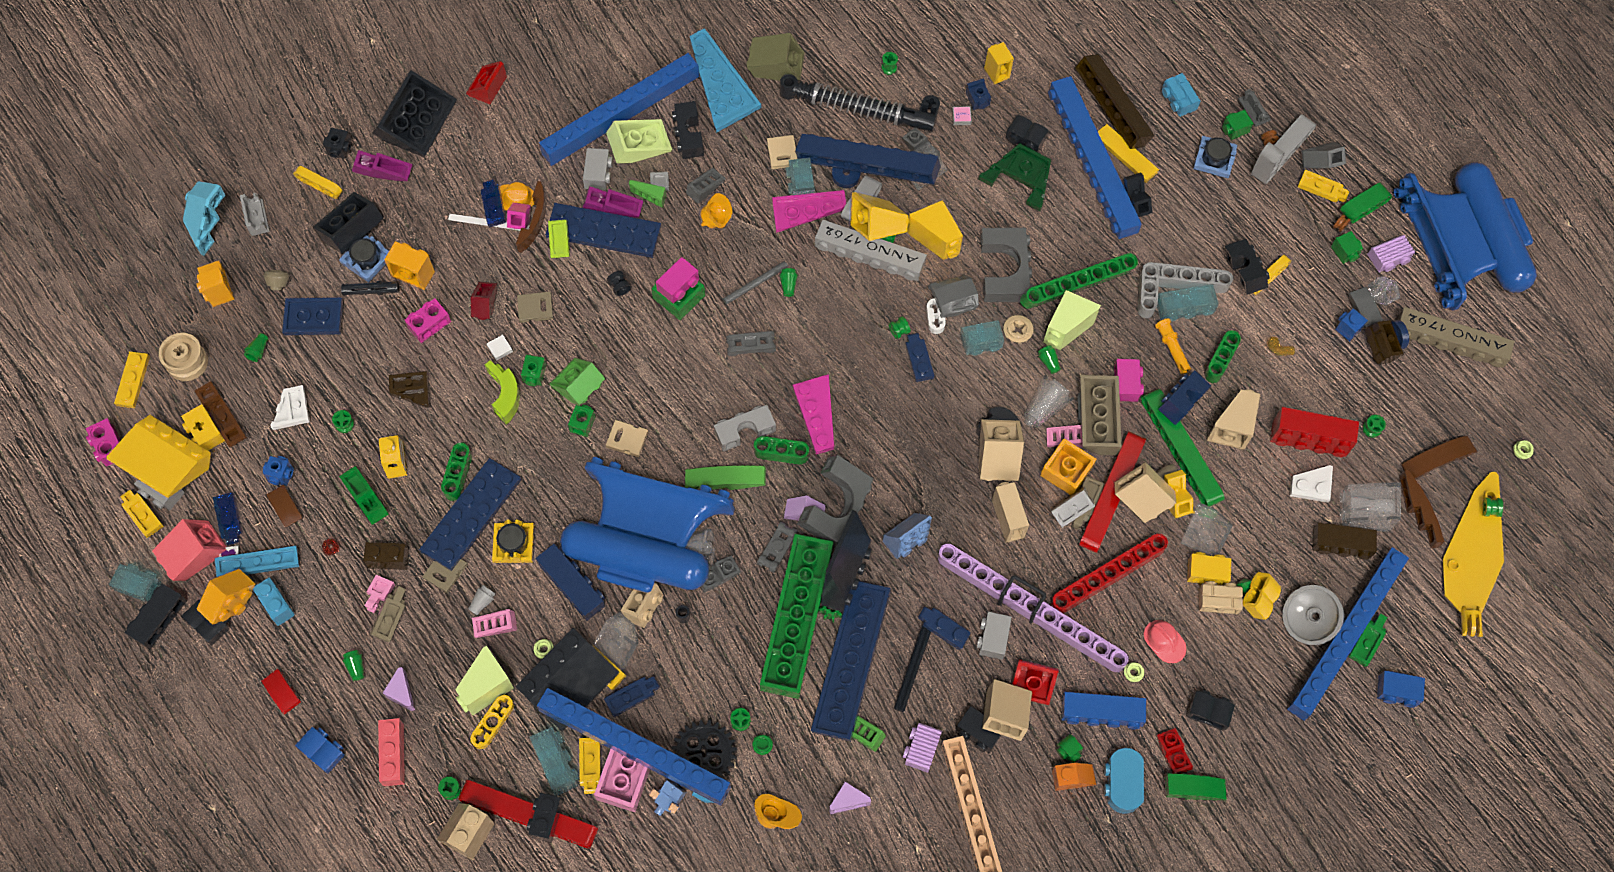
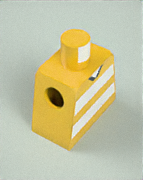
M398 435L379 438L381 464L387 478L407 476L403 441Z

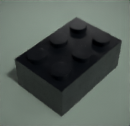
M353 192L313 228L325 244L344 254L349 251V247L354 241L363 238L366 233L376 227L384 218L373 202Z

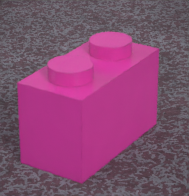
M681 257L656 281L657 291L674 304L677 300H681L690 287L693 288L698 283V270Z
M1117 359L1114 365V376H1119L1120 401L1138 402L1140 395H1143L1144 385L1140 382V378L1143 376V367L1140 366V360Z

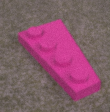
M844 190L772 197L776 233L843 211L846 205Z
M829 374L794 384L793 390L815 454L834 450Z

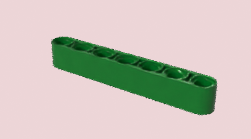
M1128 253L1028 289L1022 294L1020 302L1027 309L1034 308L1062 298L1066 290L1075 293L1126 275L1136 268L1138 260L1135 255ZM1045 289L1049 291L1050 295L1046 294ZM1029 295L1034 298V301L1030 300Z
M1156 389L1141 396L1142 405L1180 469L1186 474V479L1201 504L1205 508H1209L1223 501L1225 497L1222 489L1181 421L1175 425L1158 410L1163 405L1161 400L1165 397L1162 390Z

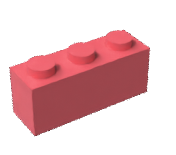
M399 718L378 720L379 782L383 786L405 785L404 724Z

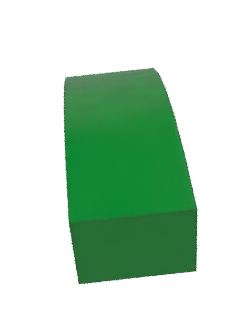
M356 466L339 476L372 525L389 515Z
M1167 774L1165 776L1166 798L1227 800L1225 779L1187 774Z

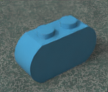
M1119 749L1113 753L1104 765V775L1107 776V784L1104 785V796H1107V803L1114 811L1127 814L1135 811L1144 801V759L1133 749Z

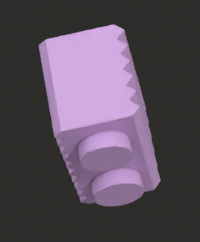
M1401 235L1372 247L1367 255L1380 273L1384 270L1385 272L1391 271L1396 265L1409 263L1415 251L1411 244H1409V241H1407V238H1405V235Z
M918 723L917 728L913 727L909 739L913 740L911 747L906 746L903 758L906 759L905 765L928 773L942 731Z

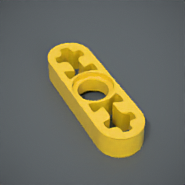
M298 166L293 173L301 182L334 199H337L343 192L334 182L303 166Z
M1285 254L1267 269L1270 276L1268 284L1291 263V260ZM1262 290L1257 291V292H1254L1253 294H1254V295H1257V294L1260 293Z
M501 695L497 697L471 734V743L475 748L485 749L488 747L513 711L514 703L509 696ZM508 701L509 707L501 710L500 713L503 715L501 718L494 710L499 712L501 709L500 703ZM490 717L498 719V724L495 727L487 726V720ZM485 727V729L491 732V734L489 735L486 732L483 737L485 739V742H479L477 744L478 741L476 737H481L484 734V730L482 728Z

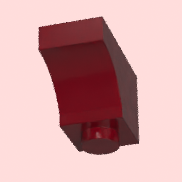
M478 282L471 295V317H476L480 320L490 319L494 311L497 283Z

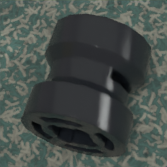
M621 270L613 272L607 278V282L613 287V292L616 296H623L632 288L629 281H626L624 272Z

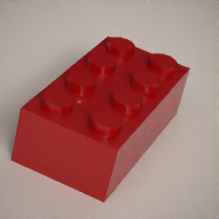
M1282 407L1273 420L1270 442L1276 443L1278 446H1293L1298 450L1308 449L1319 454L1329 453L1335 457H1346L1357 443L1359 421Z

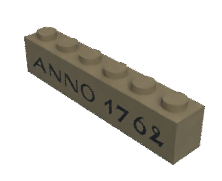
M1404 307L1398 315L1397 320H1401L1408 329L1409 339L1418 341L1420 344L1435 346L1439 350L1451 351L1456 355L1467 356L1479 362L1483 361L1494 367L1504 368L1511 359L1514 340Z

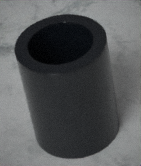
M685 605L678 606L675 611L677 621L682 624L687 623L690 620L689 608ZM681 612L687 613L683 617L679 616Z

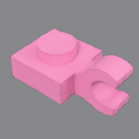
M378 575L375 576L367 590L370 598L367 600L365 607H367L368 611L376 612L379 601H384L393 590L394 582Z

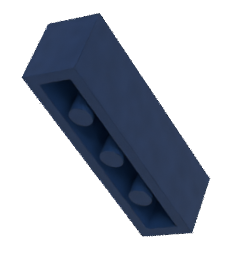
M553 544L535 558L537 564L581 616L588 621L605 607L603 601L605 597L598 589L595 591L591 587L592 582L586 575L582 577L578 572L580 571L578 565L574 561L570 563L562 548H558Z

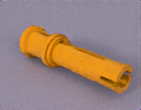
M1169 318L1161 320L1155 325V328L1159 330L1162 342L1167 344L1180 374L1191 371L1192 368L1177 341L1178 334L1174 332L1170 324L1171 320Z

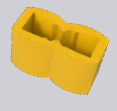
M1258 572L1251 581V589L1244 596L1243 606L1253 618L1266 620L1273 610V603L1280 595L1281 586L1271 574Z

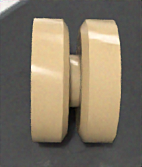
M173 334L167 337L159 348L161 364L177 380H194L202 375L208 366V356L205 349L191 334Z

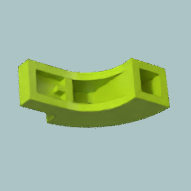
M490 360L485 364L487 373L501 386V393L498 399L491 405L497 416L507 425L519 407V388L509 368L504 371L498 363L495 365Z

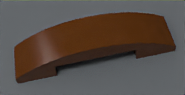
M537 181L532 195L536 208L529 229L521 228L516 241L519 253L524 252L534 242L545 219L546 200L541 181Z
M211 381L194 391L229 448L247 438Z
M1463 436L1425 451L1401 464V467L1404 471L1409 470L1413 477L1418 479L1439 467L1476 454L1477 450L1469 437Z

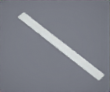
M450 214L448 220L521 230L507 228V222L456 214Z

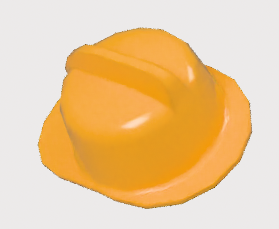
M520 182L502 185L493 192L492 202L500 210H508L512 203L527 204L532 207L534 205L532 198L534 191Z
M721 193L714 194L701 209V226H707L711 229L725 227L732 216V206L725 195Z
M762 794L755 800L754 808L757 819L766 828L793 829L802 821L800 809L788 801L771 794Z

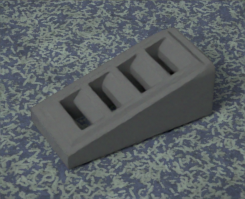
M711 168L687 185L686 194L699 204L719 187L726 178L714 168Z

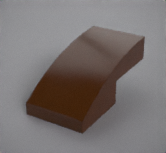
M284 485L266 494L285 528L303 519Z

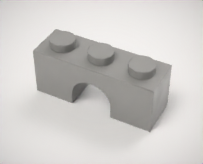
M757 406L747 413L741 412L736 414L734 418L718 421L714 425V433L722 451L724 452L741 445L739 432L744 428L753 429L758 437L776 432V423L768 406Z

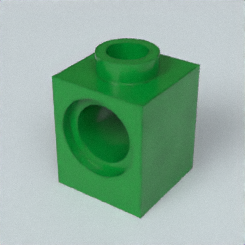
M575 405L568 423L569 431L588 437L596 418L594 410L587 405ZM581 417H586V418H587V419H586L585 421H583V422H579V421H578L579 418H581Z

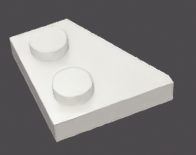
M303 385L283 389L281 402L276 409V417L274 422L271 423L273 430L310 422Z
M1329 465L1294 475L1291 478L1290 496L1328 503L1331 498L1333 466Z

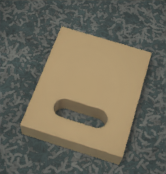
M793 135L767 138L771 169L798 166Z
M615 420L606 443V448L639 457L648 430L641 427L635 428L631 424ZM623 431L620 441L615 442L618 432Z

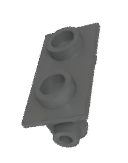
M1248 89L1244 92L1245 96L1238 98L1255 127L1271 121L1268 112L1265 111L1254 91Z

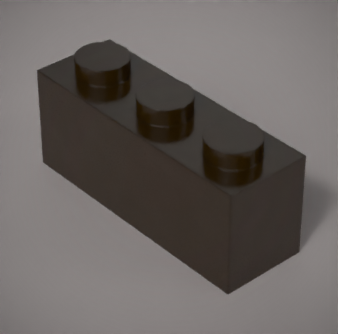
M1318 522L1313 528L1312 551H1318L1324 555L1334 553L1341 557L1358 556L1359 559H1370L1377 552V530Z

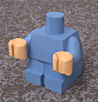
M666 780L660 791L653 788L649 794L655 800V803L658 804L654 812L659 816L665 810L675 814L679 809L678 804L687 792L673 781Z

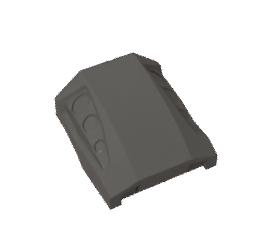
M965 274L961 277L934 282L928 285V289H931L940 310L941 318L957 316L971 310H976L979 306L978 292L972 279Z

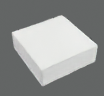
M503 335L487 343V347L496 361L513 352Z

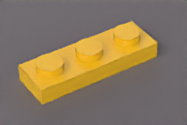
M129 352L114 402L116 406L136 408L150 359L148 354Z

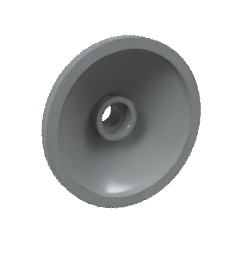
M1318 585L1303 586L1295 590L1284 604V625L1289 634L1301 643L1307 645L1327 643L1339 633L1343 625L1344 610L1341 601L1331 590ZM1315 613H1319V618L1317 620H1314L1313 615Z

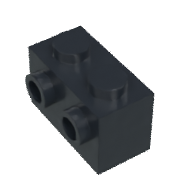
M540 793L539 798H535L533 804L534 816L533 819H529L527 824V831H529L528 834L531 838L552 843L563 805L561 797Z

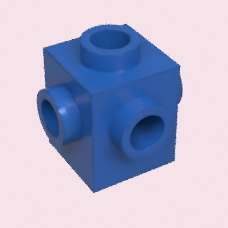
M270 456L268 462H265L263 466L264 476L273 485L287 486L293 476L294 468L285 457L277 456L276 458Z

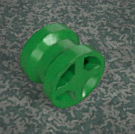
M903 316L899 317L896 322L888 323L895 339L901 338L903 334L911 333L910 326Z
M339 410L332 416V423L338 432L348 433L354 428V420L348 411Z
M1371 415L1363 424V432L1368 437L1376 438L1385 429L1386 422L1380 415Z
M1485 497L1483 500V515L1485 517L1490 515L1502 517L1503 499L1496 498L1492 500L1490 497Z
M737 708L731 713L730 722L733 729L741 732L749 728L751 717L746 709Z
M445 777L440 781L438 790L445 799L454 800L460 796L461 786L455 778Z

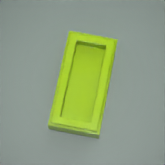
M567 220L548 221L551 258L570 257Z

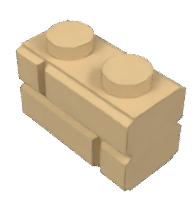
M1212 581L1205 582L1199 588V611L1239 614L1243 608V588L1236 587L1234 583H1226L1223 586L1217 585L1216 582Z

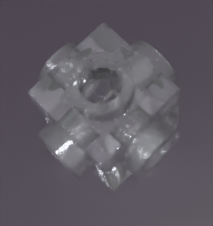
M1383 276L1376 278L1375 281L1368 284L1369 292L1374 301L1386 306L1401 298L1397 281Z

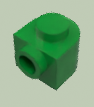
M1069 734L1057 743L1058 749L1056 751L1062 759L1066 758L1068 762L1075 763L1082 757L1080 753H1082L1083 747L1073 735Z

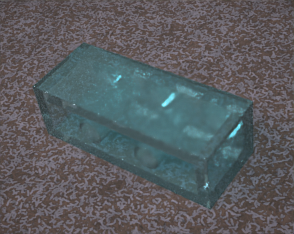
M1207 285L1159 293L1157 308L1161 320L1169 318L1171 321H1175L1183 317L1189 319L1196 315H1211L1216 311L1219 303L1214 286Z
M550 727L530 736L553 794L558 796L578 787L576 780L579 777L575 768L571 769L568 764L571 758L567 749L562 750L560 743H563L560 732H555L553 727Z

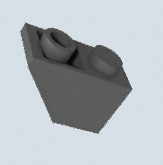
M1336 142L1301 150L1303 168H1332L1346 164L1345 146Z

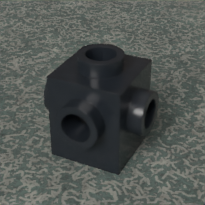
M330 128L328 136L324 138L323 146L330 157L345 159L347 152L349 153L351 150L352 139L348 131Z

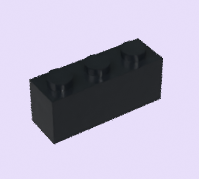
M162 583L160 587L153 591L150 600L140 608L137 617L127 625V630L124 633L150 650L187 600L181 594Z

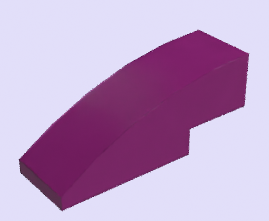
M358 150L352 172L385 180L408 181L412 164L380 153L373 155Z
M589 186L582 208L639 218L643 200L610 189L606 192Z

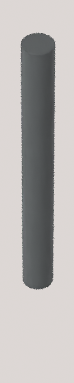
M783 261L723 298L724 303L727 305L778 274L782 269L788 268L787 263Z

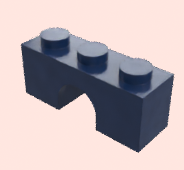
M1195 370L1190 375L1186 373L1178 381L1181 385L1177 383L1170 390L1172 395L1168 393L1161 400L1163 405L1158 410L1175 425L1211 387Z

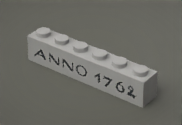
M822 220L815 237V247L822 251L833 252L839 257H847L857 263L862 262L870 265L872 268H880L890 274H898L911 281H919L926 263L927 254L882 239L869 241L855 230L826 220Z

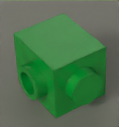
M1244 109L1237 113L1228 114L1225 117L1222 129L1230 140H1234L1250 133L1254 123Z
M1352 231L1337 237L1331 246L1342 264L1348 261L1350 263L1356 261L1363 250L1361 241L1355 237Z
M531 355L525 356L521 372L523 383L528 386H542L547 366L545 358Z

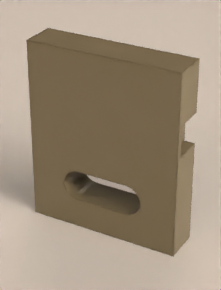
M551 292L517 295L520 323L529 322V320L543 321L553 319ZM542 301L546 302V311L544 312L541 311Z
M460 559L454 569L450 571L438 562L433 561L422 578L448 594L468 564ZM439 574L440 576L444 577L446 581L441 582L440 580L436 579L434 575Z

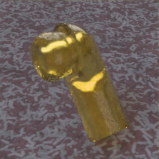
M1277 337L1269 339L1268 348L1276 355L1286 356L1295 354L1294 346H1282L1279 344Z

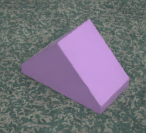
M808 496L787 499L784 519L798 521L805 507L816 506L825 512L826 505Z
M400 667L393 675L383 694L391 701L413 711L415 707L405 670Z
M845 782L830 805L829 812L834 814L869 806L871 799Z

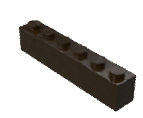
M1100 55L1084 56L1075 67L1081 78L1129 148L1145 147L1155 136Z

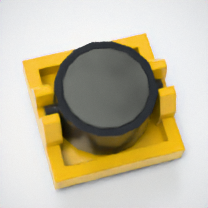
M506 520L504 523H494L493 563H533L534 523H522L520 520H515V522Z

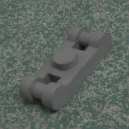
M774 332L726 336V343L729 346L727 348V355L736 356L738 354L758 352L773 353L776 351V345L773 343L775 339ZM760 340H765L766 344H760ZM741 342L742 346H736V343Z
M782 521L757 561V565L765 566L773 573L777 571L793 543L794 535L798 534L799 531L795 528L787 527V524ZM782 533L788 536L786 540L781 538ZM772 556L775 558V560L771 561L768 559V557Z

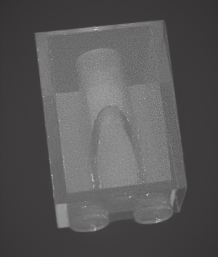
M1401 483L1348 484L1340 492L1342 509L1340 510L1339 517L1342 520V525L1390 532L1401 520Z

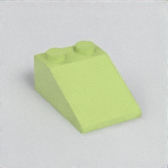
M662 119L614 121L606 132L616 163H633L672 151Z

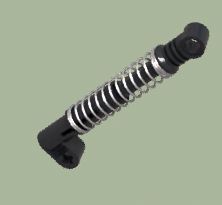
M792 74L783 75L780 79V96L784 99H793L797 96V98L800 99L801 97V99L807 100L812 105L820 101L819 106L822 105V102H826V108H828L830 103L834 104L833 110L835 105L840 106V111L842 107H846V113H848L849 108L854 109L853 115L859 113L860 117L862 114L867 115L866 118L871 116L873 120L878 118L880 122L882 120H886L887 123L889 121L894 122L893 124L896 126L906 125L933 132L938 117L940 100L934 95L925 96L920 109L917 110L906 107L902 103L898 105L895 102L893 104L890 100L885 102L883 98L877 100V97L871 98L870 95L865 97L863 93L857 97L856 91L852 96L850 90L844 94L843 88L837 92L836 86L832 91L830 85H827L824 89L823 83L813 82L808 85V82H800Z

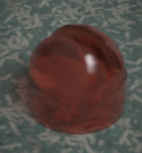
M327 538V540L322 542L324 554L331 556L338 552V543L333 538Z

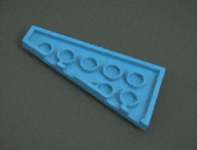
M705 28L691 35V46L699 67V74L717 133L759 110L761 103Z

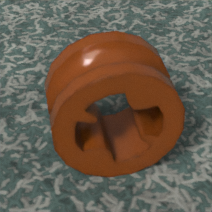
M1269 130L1261 135L1264 146L1269 142L1274 145L1279 140V137L1276 136V130Z
M1343 214L1334 224L1333 228H1338L1341 233L1351 220L1346 219Z

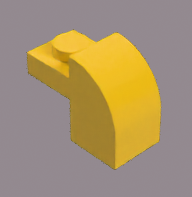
M1179 470L1164 475V481L1176 494V504L1169 509L1173 516L1178 518L1193 513V497L1186 490V474L1184 471Z

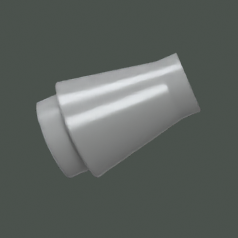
M482 585L481 588L477 589L468 609L478 616L494 600L495 593Z

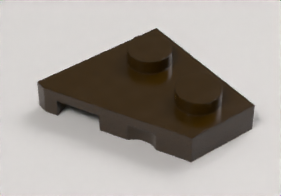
M427 371L388 375L389 393L391 396L426 408L430 407Z

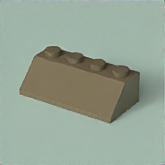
M1080 375L1082 447L1098 455H1118L1122 447L1119 376Z

